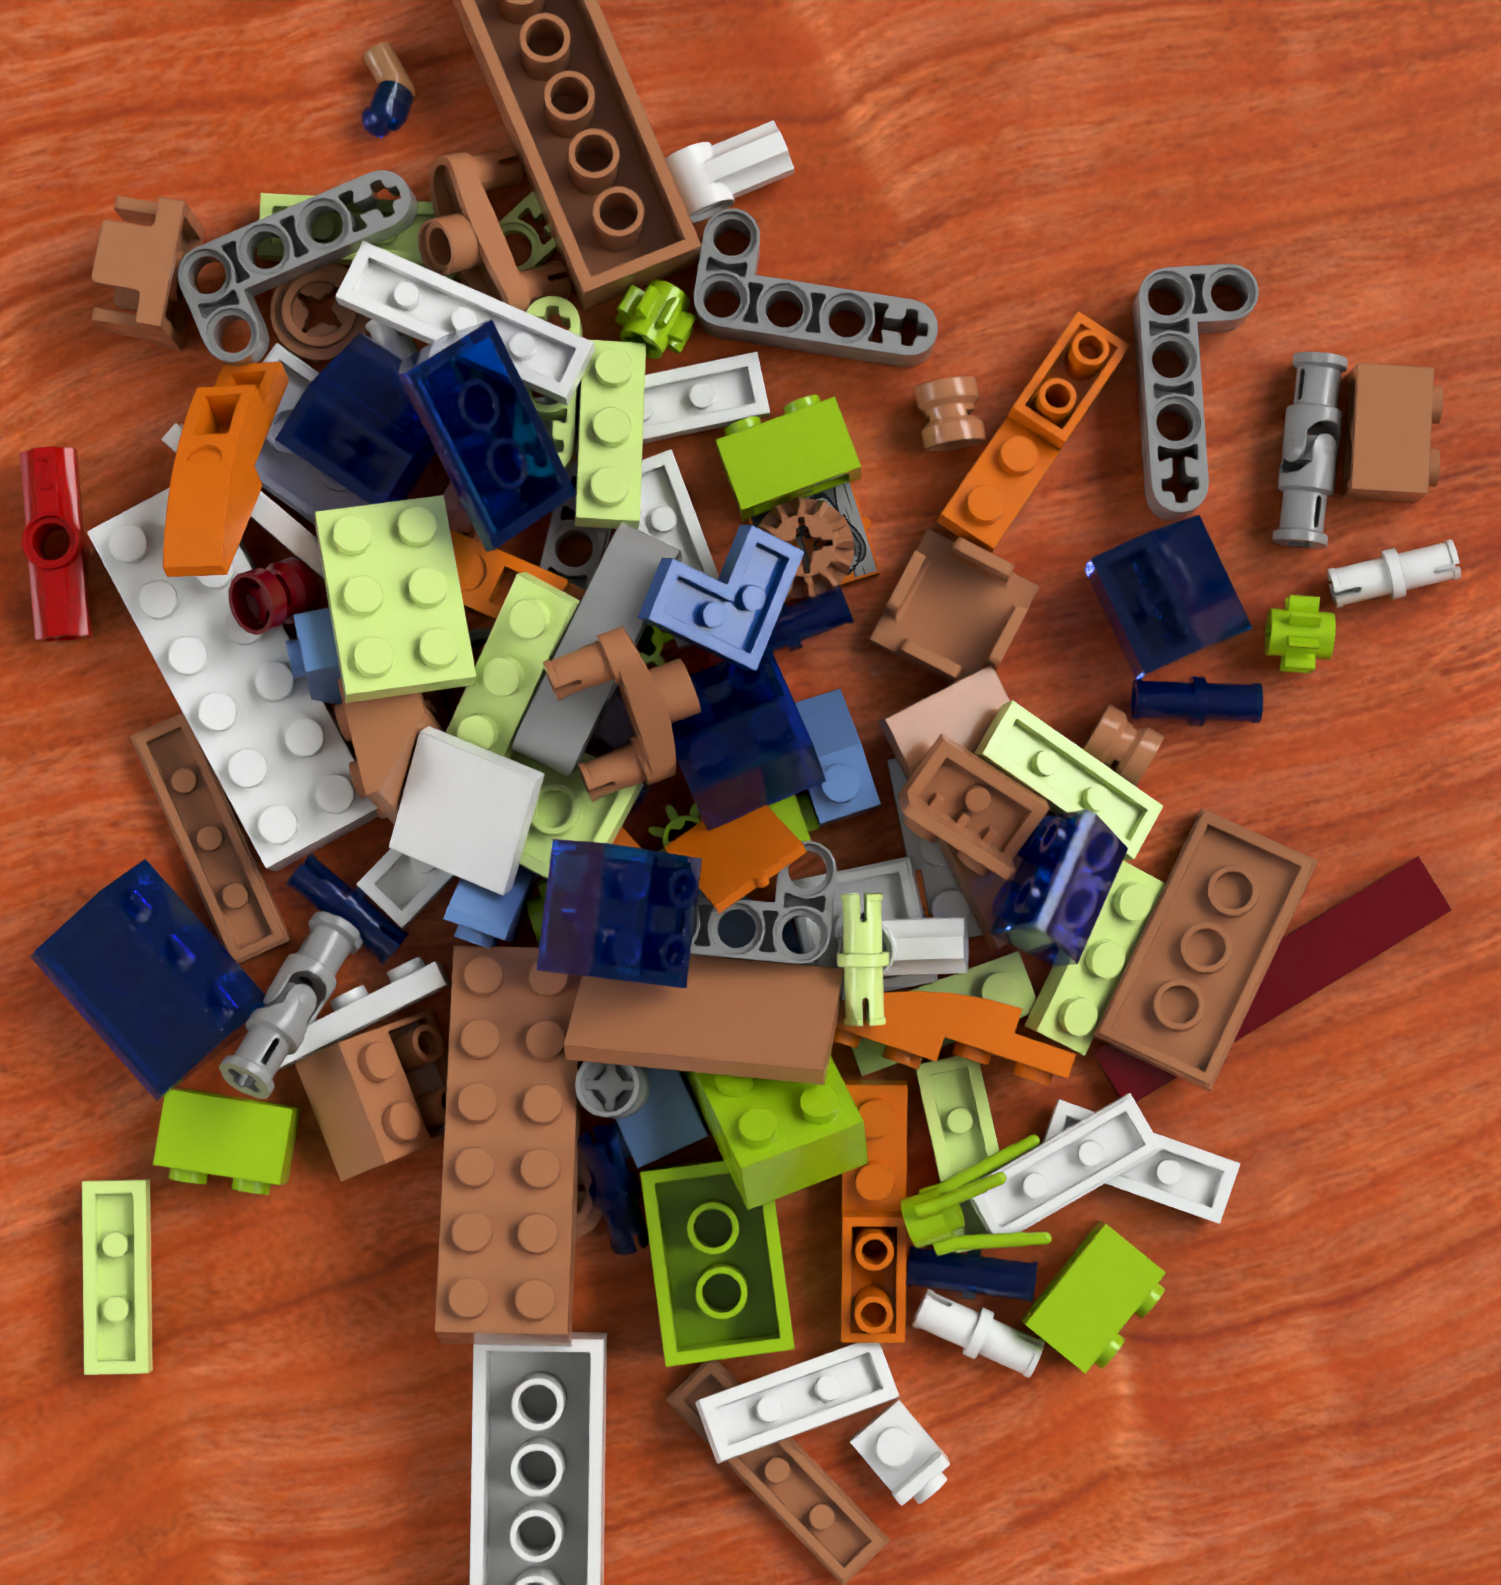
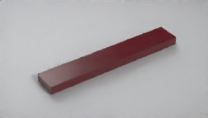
M1416 856L1283 936L1234 1042L1452 911L1420 857ZM1108 1044L1092 1052L1119 1098L1127 1093H1131L1135 1102L1177 1078Z

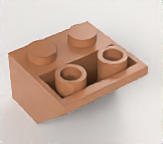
M339 678L337 682L343 703L335 705V715L344 738L347 741L352 740L357 758V760L349 763L353 785L361 799L368 797L378 807L376 812L381 819L388 818L395 825L419 732L430 726L446 733L452 719L447 699L440 690L345 703L342 680Z
M433 1009L338 1042L294 1062L341 1181L444 1140L448 1047Z

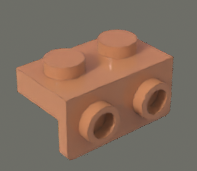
M943 733L937 738L898 794L901 811L906 816L903 822L912 832L930 843H935L938 838L943 839L959 850L956 854L958 859L974 872L988 877L993 871L1006 880H1009L1016 871L1013 862L1014 857L1050 809L1047 800Z

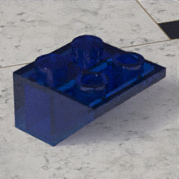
M359 333L307 386L275 440L369 504L401 501L408 498L466 402L364 333Z
M1200 515L1147 532L1091 558L1084 567L1137 682L1253 629Z
M769 643L765 648L757 671L744 670L734 664L723 661L690 675L699 700L701 712L671 725L676 758L707 831L738 819L765 805L769 806L826 782L813 742Z
M1087 809L1042 818L1017 853L1022 860L1013 880H1007L995 897L992 914L997 917L989 933L1053 966L1078 964L1128 847L1097 814Z
M553 839L537 970L686 988L702 858L609 843Z

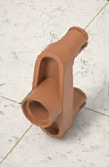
M503 146L497 150L476 155L460 151L436 158L432 163L429 174V189L436 218L424 221L418 235L419 250L426 267L442 276L457 272L465 286L524 312L536 300L546 296H558L567 299L572 290L570 276L557 280L552 278L567 271L561 261H550L545 265L522 271L517 269L504 233L485 191L506 186L512 187L521 182L523 177L522 163L516 162L504 165L505 161L514 160L518 157L516 150L511 146Z
M623 625L597 635L596 642L583 646L579 650L553 660L543 661L547 678L557 701L611 680L619 686L635 736L630 737L631 743L614 749L612 752L586 762L577 763L584 786L592 802L644 781L651 785L674 776L676 773V754L671 724L701 712L696 691L682 660L678 658L648 670Z

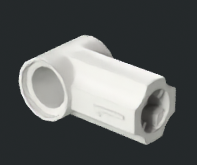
M774 120L715 145H711L710 142L696 143L680 149L665 158L692 223L711 218L715 213L728 209L734 204L735 198L794 174V166L788 148Z
M966 916L905 919L882 918V939L885 942L886 951L889 952L890 964L883 966V976L968 973L969 938ZM843 935L839 940L837 952H844Z

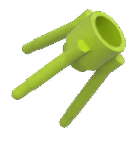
M1030 1135L943 1182L920 1189L919 1194L902 1199L901 1209L903 1218L914 1246L919 1249L933 1244L935 1252L939 1257L957 1250L1049 1244L1052 1237L1048 1232L955 1235L956 1229L965 1227L960 1203L1003 1185L1007 1180V1176L1003 1172H997L983 1179L979 1178L1037 1147L1040 1143L1039 1137L1037 1135Z

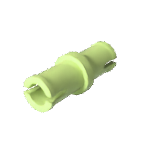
M863 893V920L860 919V894H841L844 952L837 953V966L844 967V1025L863 1026L862 1001L864 998H866V1020L869 1026L886 1024V1017H884L883 966L890 964L889 952L883 951L881 900H883V893Z

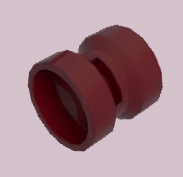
M294 557L270 563L266 569L256 568L239 573L231 580L228 590L232 615L240 627L254 635L276 630L283 623H295L293 615L317 610L320 603V589L316 576L306 563Z

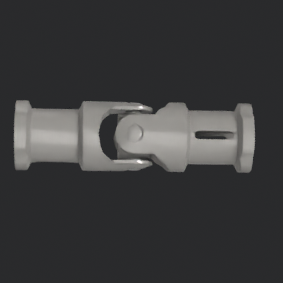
M1308 351L1293 354L1292 364L1297 369L1293 405L1286 408L1282 462L1279 468L1277 489L1283 492L1279 529L1273 531L1272 541L1275 544L1288 547L1322 549L1327 548L1328 536L1323 533L1327 497L1333 495L1335 490L1336 461L1343 412L1337 409L1341 373L1347 371L1348 361L1346 357L1341 355Z
M320 911L311 917L308 922L310 933L298 952L289 954L283 962L264 997L263 1002L265 1006L252 1012L246 1022L248 1033L235 1054L226 1056L219 1065L222 1077L240 1092L259 1099L268 1098L275 1088L272 1080L285 1057L296 1053L304 1040L307 1027L315 1021L317 1015L337 986L335 976L347 956L355 954L363 944L359 931L340 916Z

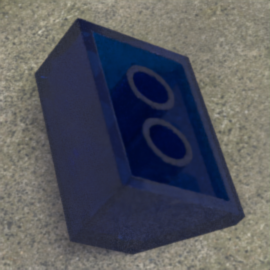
M493 320L444 335L401 361L398 375L486 552L497 549L577 494Z
M146 859L100 890L30 956L156 1101L160 1100L248 1031L246 1029V1022L252 1012L265 1006L263 1002L265 994Z

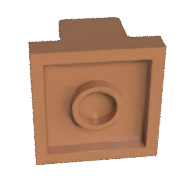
M116 196L114 210L123 221L129 223L113 220L103 221L91 277L97 285L115 288L113 302L118 308L137 311V313L131 314L94 307L92 321L101 331L153 341L157 347L182 351L190 309L179 285L177 275L179 263L185 254L203 244L205 229L185 201L159 197L157 203Z
M927 529L917 550L914 551L895 587L869 642L949 684L991 664L996 671L1040 586L1012 572L1015 567L1012 563L966 539L958 537L956 542Z

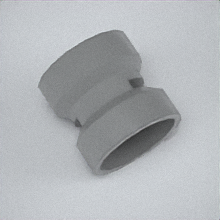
M584 1061L577 1072L575 1088L577 1098L582 1106L593 1115L621 1119L631 1117L641 1110L648 1100L650 1083L648 1074L643 1067Z

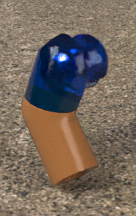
M389 42L377 44L363 55V60L378 86L370 102L371 106L366 107L362 112V124L369 134L379 138L387 136L391 131H398L406 123L415 99L414 85Z

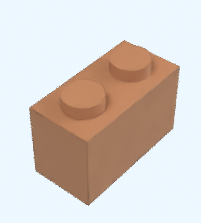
M1358 363L1350 371L1347 380L1341 498L1417 503L1428 494V486L1435 487L1437 485L1440 471L1439 449L1430 448L1432 424H1439L1441 420L1442 386H1434V367Z

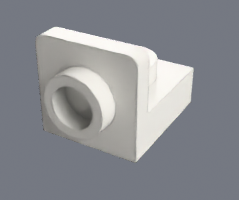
M899 1398L850 1438V1443L891 1490L893 1497L901 1506L912 1497L918 1504H921L938 1491L947 1481V1477L942 1473L950 1465L947 1455Z

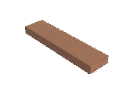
M183 713L178 714L130 736L231 966L236 967L291 942L292 938L234 807Z
M719 1360L702 1362L666 1397V1401L710 1446L695 1402L741 1385V1383ZM793 1437L725 1461L842 1585H845L890 1541L889 1537Z

